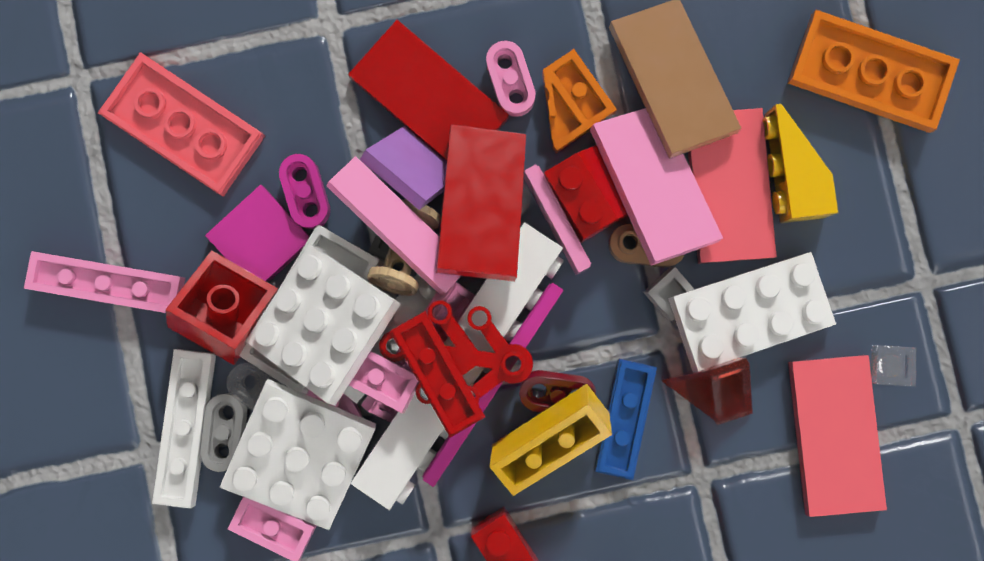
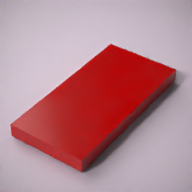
M396 20L348 73L352 81L446 161L451 125L499 131L509 119V114L399 20Z
M458 125L450 126L436 273L515 282L518 271L526 134Z

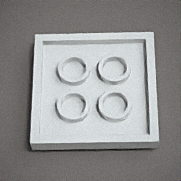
M308 244L245 342L327 404L336 406L401 303L318 248Z
M267 379L220 488L329 530L373 436L376 423Z

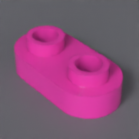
M290 155L280 165L279 178L291 217L298 225L306 229H315L317 225L323 226L330 216V205L319 169L315 162L306 155ZM302 169L306 170V178L303 181H296V173ZM312 204L317 205V214L313 217H307V207Z

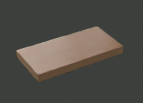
M671 0L611 21L609 26L611 34L669 159L738 134L742 128L680 0Z

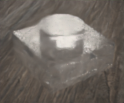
M872 345V384L916 386L917 348Z

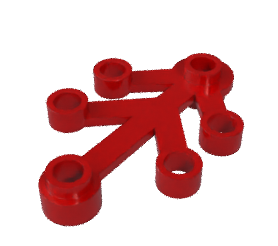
M438 300L429 306L428 316L433 323L439 324L456 346H446L462 376L475 366L492 369L473 386L468 385L469 389L475 394L477 403H479L482 396L501 382L505 381L510 384L520 383L531 374L533 359L530 352L519 344L507 343L492 323V317L487 308L482 306L472 308L468 313L467 320L473 329L482 332L495 353L479 351L452 316V308L447 302ZM438 305H443L448 310L447 317L443 320H437L433 316V310ZM477 311H483L487 315V322L483 326H476L472 321V316ZM390 331L385 333L379 343L381 355L391 362L405 360L401 351L397 354L389 351L388 343L393 339ZM516 356L520 359L521 366L517 371L512 372L506 368L505 362L508 357ZM418 384L416 387L417 399L424 404H431L428 399L422 396V387Z

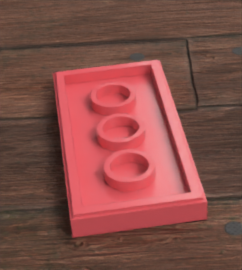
M141 52L98 112V114L223 197L265 138L263 133Z
M763 108L733 110L742 128L738 134L688 152L689 167L723 237L718 243L697 250L698 264L773 259L777 257Z
M869 355L788 362L805 515L816 517L887 510Z

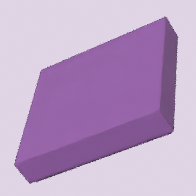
M406 126L367 148L360 158L367 167L419 210L444 192L447 161Z

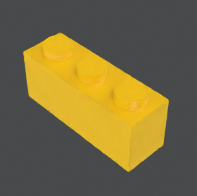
M585 384L493 443L489 467L514 496L611 436L610 413L588 384Z

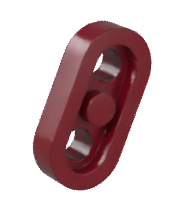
M535 370L531 372L527 379L520 383L519 396L526 408L536 412H543L570 395L571 391L579 389L585 384H588L595 395L596 389L594 384L583 376ZM536 384H542L546 388L543 391H536L532 387Z

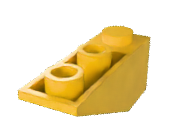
M782 104L774 105L765 113L763 123L765 139L769 141L770 154L767 157L769 176L774 177L776 190L772 195V205L775 214H779L780 223L821 219L838 213L833 174Z

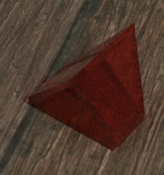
M739 357L699 372L691 370L661 380L711 417L716 425L753 414L750 363L747 358Z

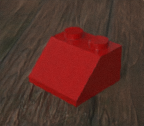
M597 145L577 152L544 172L548 184L580 243L628 216Z
M211 250L165 309L167 327L235 365L246 345L245 340L277 293L278 288Z

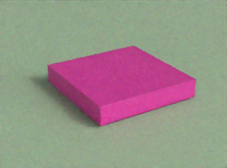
M259 185L205 235L226 259L266 282L272 280L300 254L310 237L262 185Z

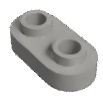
M225 393L217 395L208 402L205 408L200 457L203 464L212 471L222 472L228 469L246 428L247 407L243 399L236 394ZM226 405L231 406L234 411L231 419H227L223 414V409ZM221 444H225L229 448V455L227 457H223L219 453V446Z

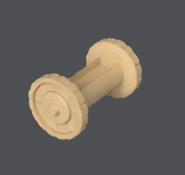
M407 199L402 200L432 230L439 227L441 217L433 208L426 205L419 210ZM389 248L383 267H371L367 275V279L373 285L394 294L412 296L417 293L419 287L418 282L410 276L412 268L391 248ZM395 263H403V269L400 271L392 269Z

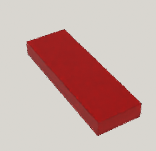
M426 311L390 330L450 438L485 418L483 411Z

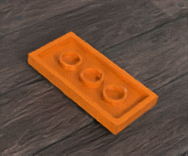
M815 10L809 19L788 84L931 133L937 130L960 59Z

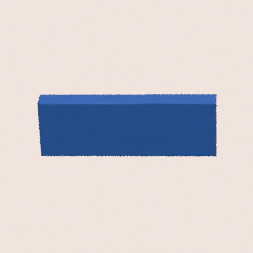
M618 359L607 408L610 413L612 435L600 442L594 468L595 472L629 480L634 479L657 367Z

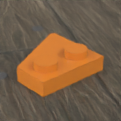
M572 49L543 69L542 76L553 150L558 153L589 132L594 123L604 121L614 115L617 109L575 49Z

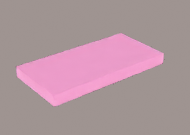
M646 108L592 125L590 129L591 134L651 266L718 243L723 239L684 154L669 159Z

